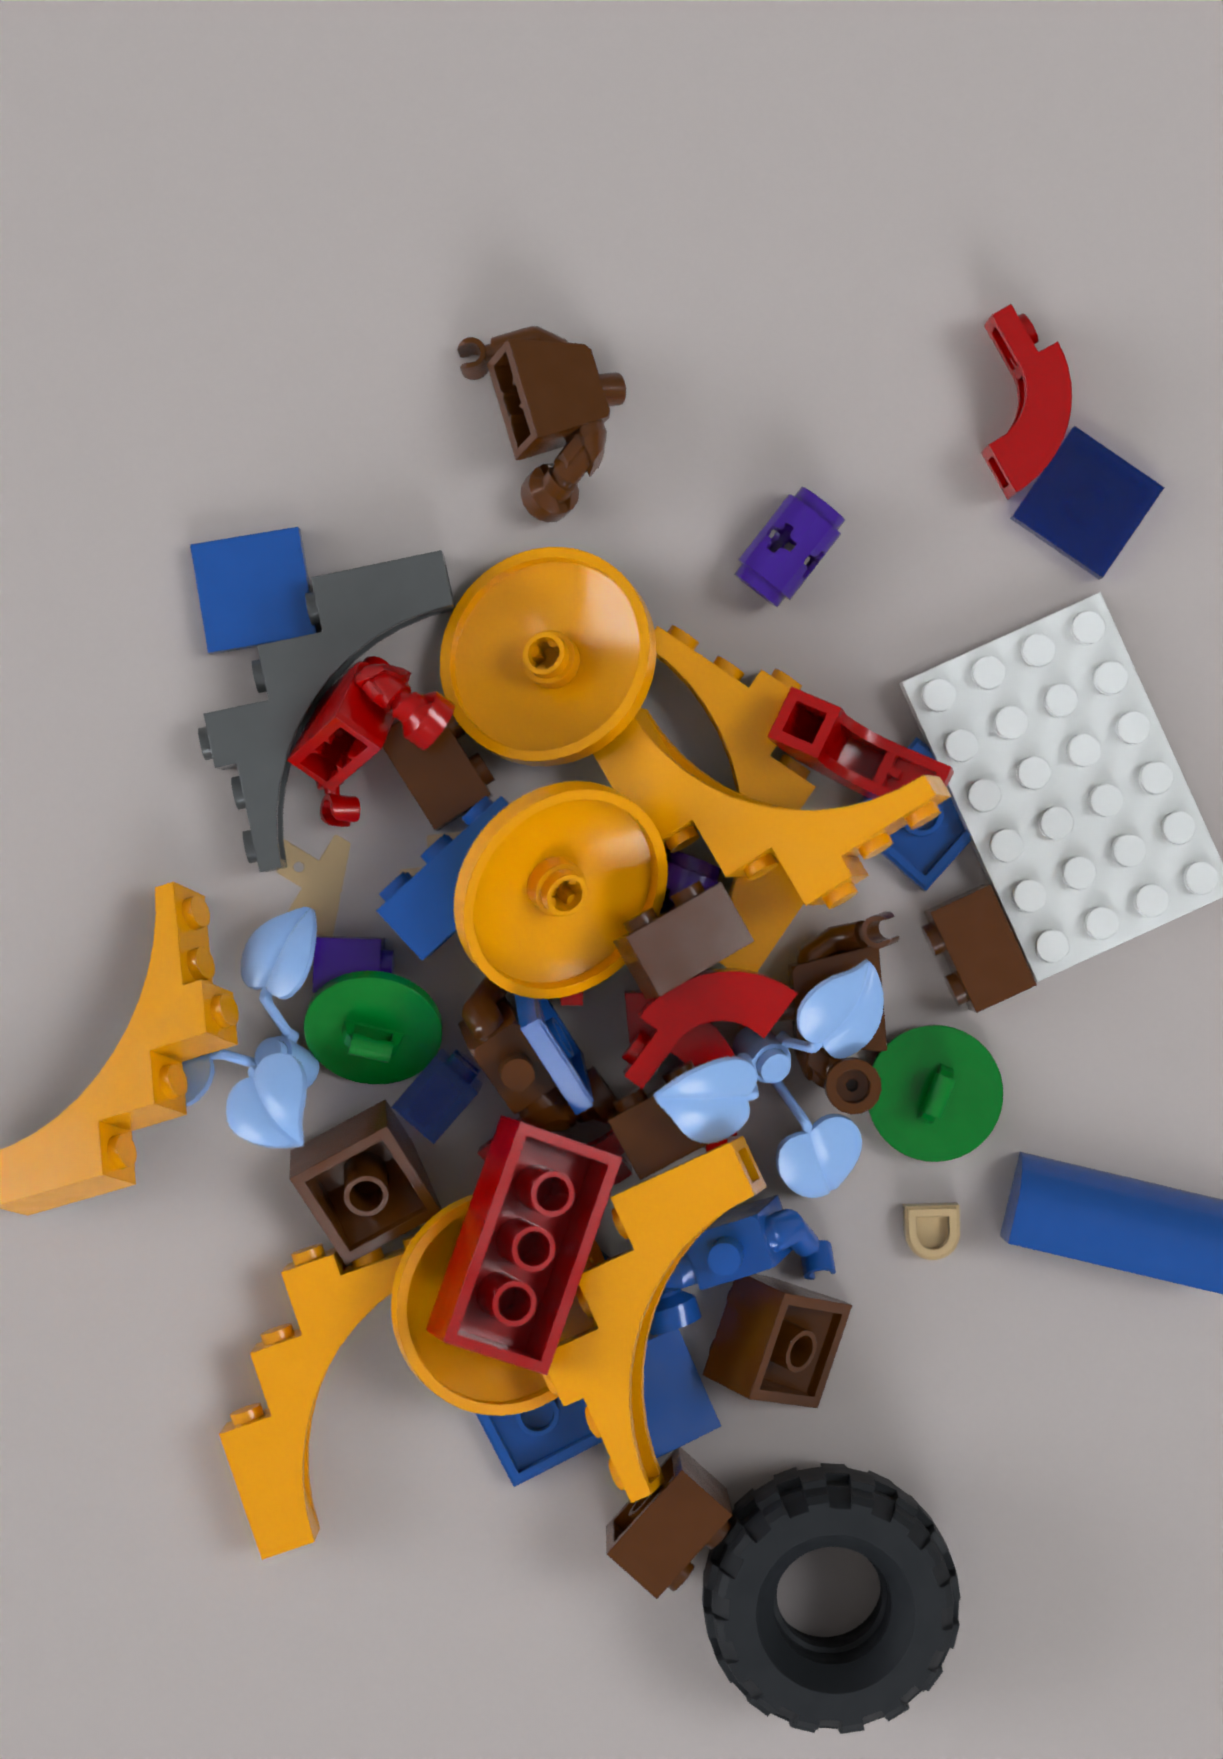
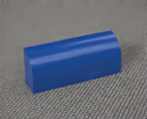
M1019 1153L1000 1232V1237L1008 1244L1223 1294V1199L1029 1153Z

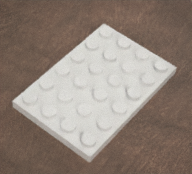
M1101 592L899 683L923 739L930 748L935 760L951 766L954 770L947 786V790L951 795L950 798L964 829H967L970 835L971 845L989 884L992 886L1035 982L1048 978L1223 898V862Z

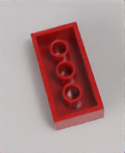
M501 1115L426 1331L444 1343L548 1375L623 1157Z

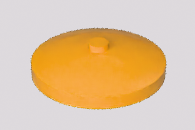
M543 547L520 552L504 559L484 572L467 589L455 606L444 631L440 651V677L444 696L455 704L453 716L463 730L481 746L505 760L522 765L543 767L563 765L580 760L612 742L623 732L640 710L651 686L657 653L654 625L650 612L637 589L620 571L602 558L582 550L566 547Z
M566 781L550 784L521 796L501 810L485 826L470 847L460 869L454 895V919L458 937L464 951L470 960L492 982L502 989L522 997L534 999L561 998L585 991L606 980L625 965L622 956L613 942L628 933L623 923L653 907L657 916L662 909L667 888L668 865L660 833L650 817L625 795L602 784L586 781Z
M470 1195L455 1201L436 1213L416 1233L405 1250L392 1288L391 1317L394 1334L402 1356L411 1371L427 1388L446 1402L460 1409L483 1415L504 1416L531 1411L559 1397V1395H554L549 1390L544 1381L543 1374L444 1343L426 1331L473 1196ZM595 1239L584 1271L591 1266L605 1261ZM577 1293L575 1294L559 1342L597 1326L594 1317H588L581 1308Z

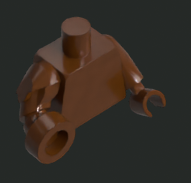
M529 326L492 337L491 344L484 345L481 340L474 337L463 339L457 348L459 356L466 358L478 355L479 358L474 362L462 364L460 366L462 375L469 380H478L483 378L489 371L515 460H523L563 447L555 458L554 464H542L526 477L521 485L520 494L524 507L536 519L547 523L561 520L578 502L579 488L577 484L586 472L591 477L602 462L607 437L604 423L610 417L609 407L623 404L626 397V385L623 376L617 372L599 374L592 350L587 345L568 343L566 339L539 326Z
M882 912L867 918L865 921L860 920L828 927L800 948L797 962L788 965L789 987L798 994L777 1021H792L794 1038L807 1041L797 1028V1010L806 994L821 981L832 975L852 969L867 959L874 965L882 984L879 949L898 942L900 936L885 938L879 931L880 921L893 918L894 914ZM884 1006L877 1032L861 1050L887 1051ZM823 1046L816 1053L794 1050L804 1076L808 1081H813L821 1088H824L828 1100L839 1111L851 1115L862 1114L871 1109L879 1100L882 1090L881 1078L876 1069L865 1060L855 1057L837 1059L832 1057Z
M485 976L465 1002L462 1008L463 1020L458 1025L470 1053L514 1115L518 1113L524 1121L549 1132L567 1130L573 1127L576 1121L585 1123L597 1120L608 1123V1115L617 1111L613 1105L617 1098L594 1066L587 1070L594 1099L592 1102L593 1106L575 1115L521 1031L518 1013L505 996L508 991L502 989Z

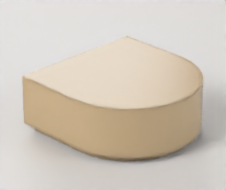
M957 1202L903 1204L904 1238L907 1245L916 1255L927 1260H939L947 1257L955 1250L960 1239V1207Z

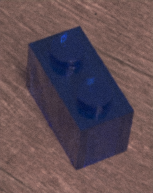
M442 1048L391 1108L435 1144L479 1093L483 1083L476 1077L481 1069L458 1049L450 1055Z

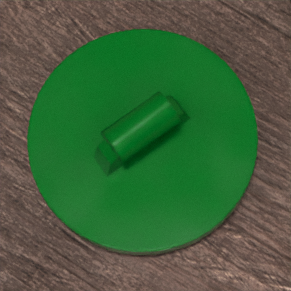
M382 971L351 972L330 980L313 995L307 1006L304 1019V1036L314 1057L325 1068L336 1075L364 1084L396 1083L417 1075L434 1060L442 1040L443 1025L441 1014L429 994L420 986L404 977Z
M923 1025L908 1029L891 1039L887 1043V1051H880L871 1065L876 1069L881 1078L882 1090L879 1100L868 1110L870 1118L883 1139L894 1149L908 1157L927 1162H944L962 1157L976 1149L986 1140L999 1119L1003 1105V1083L999 1068L985 1046L962 1030L945 1025Z

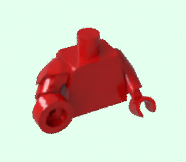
M368 656L363 662L359 661L328 689L287 761L316 781L318 790H324L325 796L320 806L322 821L330 826L349 827L351 822H357L360 818V802L356 796L340 795L339 785H342L349 776L382 749L394 719L396 718L402 722L405 739L421 750H426L447 726L454 713L455 704L437 691L422 695L416 691L411 693V687L408 682L412 672L390 665L380 657Z

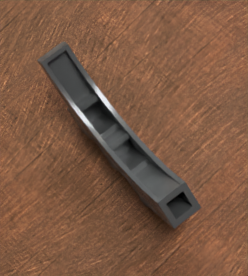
M442 550L311 577L314 592L305 593L306 606L311 625L321 624L322 632L257 645L260 659L252 661V671L258 693L267 692L268 700L203 714L206 727L198 728V736L204 759H213L214 767L217 769L238 768L239 776L231 778L233 796L238 810L246 808L250 830L243 831L242 833L244 848L248 862H257L259 872L287 868L283 824L286 784L291 768V763L287 759L325 693L354 661L380 641L402 628L423 619L454 610L455 603Z

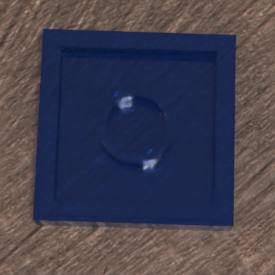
M1073 426L1062 441L1051 462L1040 473L1010 519L1100 580L1107 573L1165 487L1076 426Z

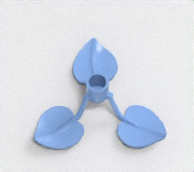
M309 907L292 910L265 922L250 936L242 953V980L248 987L254 990H261L259 1000L281 1031V1036L263 1040L256 1049L255 1058L223 1049L182 1062L183 1071L188 1083L185 1094L186 1107L199 1101L209 1089L215 1072L213 1060H225L249 1067V1077L239 1081L228 1095L226 1104L227 1121L232 1131L239 1137L253 1144L268 1148H296L304 1145L303 1114L307 1088L313 1084L319 1072V1061L310 1050L296 1043L299 1038V1032L289 1026L272 999V996L279 999L292 997L302 987L309 974L313 962L317 935L316 913L314 909Z
M865 959L854 968L832 975L821 981L806 994L797 1010L796 1022L799 1033L807 1041L792 1038L785 1031H781L777 1036L770 1031L763 1038L750 1028L745 1027L736 1035L733 1041L732 1050L735 1056L712 1060L680 1075L654 1093L656 1102L667 1112L686 1136L693 1141L710 1144L727 1139L743 1127L750 1114L748 1101L755 1100L759 1096L757 1081L770 1083L793 1113L803 1130L788 1135L779 1143L775 1157L779 1176L792 1191L803 1197L818 1198L829 1194L831 1190L839 1187L857 1163L862 1149L861 1133L850 1118L841 1114H827L818 1119L813 1125L811 1124L805 1112L782 1081L791 1069V1054L788 1048L816 1053L823 1046L832 1057L842 1059L857 1053L865 1047L877 1032L884 1006L882 984L874 965Z

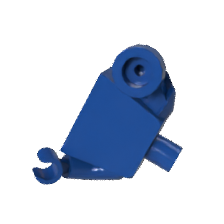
M779 1195L730 1209L697 1238L678 1263L665 1286L655 1310L650 1334L658 1335L690 1325L702 1317L695 1295L682 1291V1288L698 1283L700 1290L708 1289L776 1267L792 1250L801 1258L805 1279L814 1280L816 1271L826 1270L830 1271L831 1274H835L836 1269L832 1245L827 1240H819L798 1212L792 1209H783Z

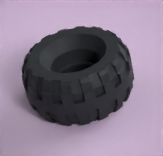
M820 1463L821 1467L797 1470V1467L775 1474L773 1475V1480L756 1490L752 1488L734 1504L732 1516L728 1519L732 1524L729 1532L715 1548L709 1549L703 1571L702 1604L707 1635L717 1662L729 1682H733L746 1696L748 1703L766 1716H769L771 1713L788 1721L792 1728L815 1733V1730L819 1728L838 1729L840 1734L864 1731V1724L883 1717L889 1722L909 1710L908 1703L921 1691L927 1690L929 1692L943 1672L942 1664L949 1649H954L960 1626L958 1614L961 1597L956 1568L948 1546L932 1518L911 1495L901 1490L891 1480L870 1470L864 1472L847 1468L845 1464ZM841 1547L856 1551L871 1562L880 1581L879 1599L868 1618L855 1629L831 1637L808 1635L790 1626L783 1618L777 1603L778 1583L787 1568L802 1555L820 1548Z

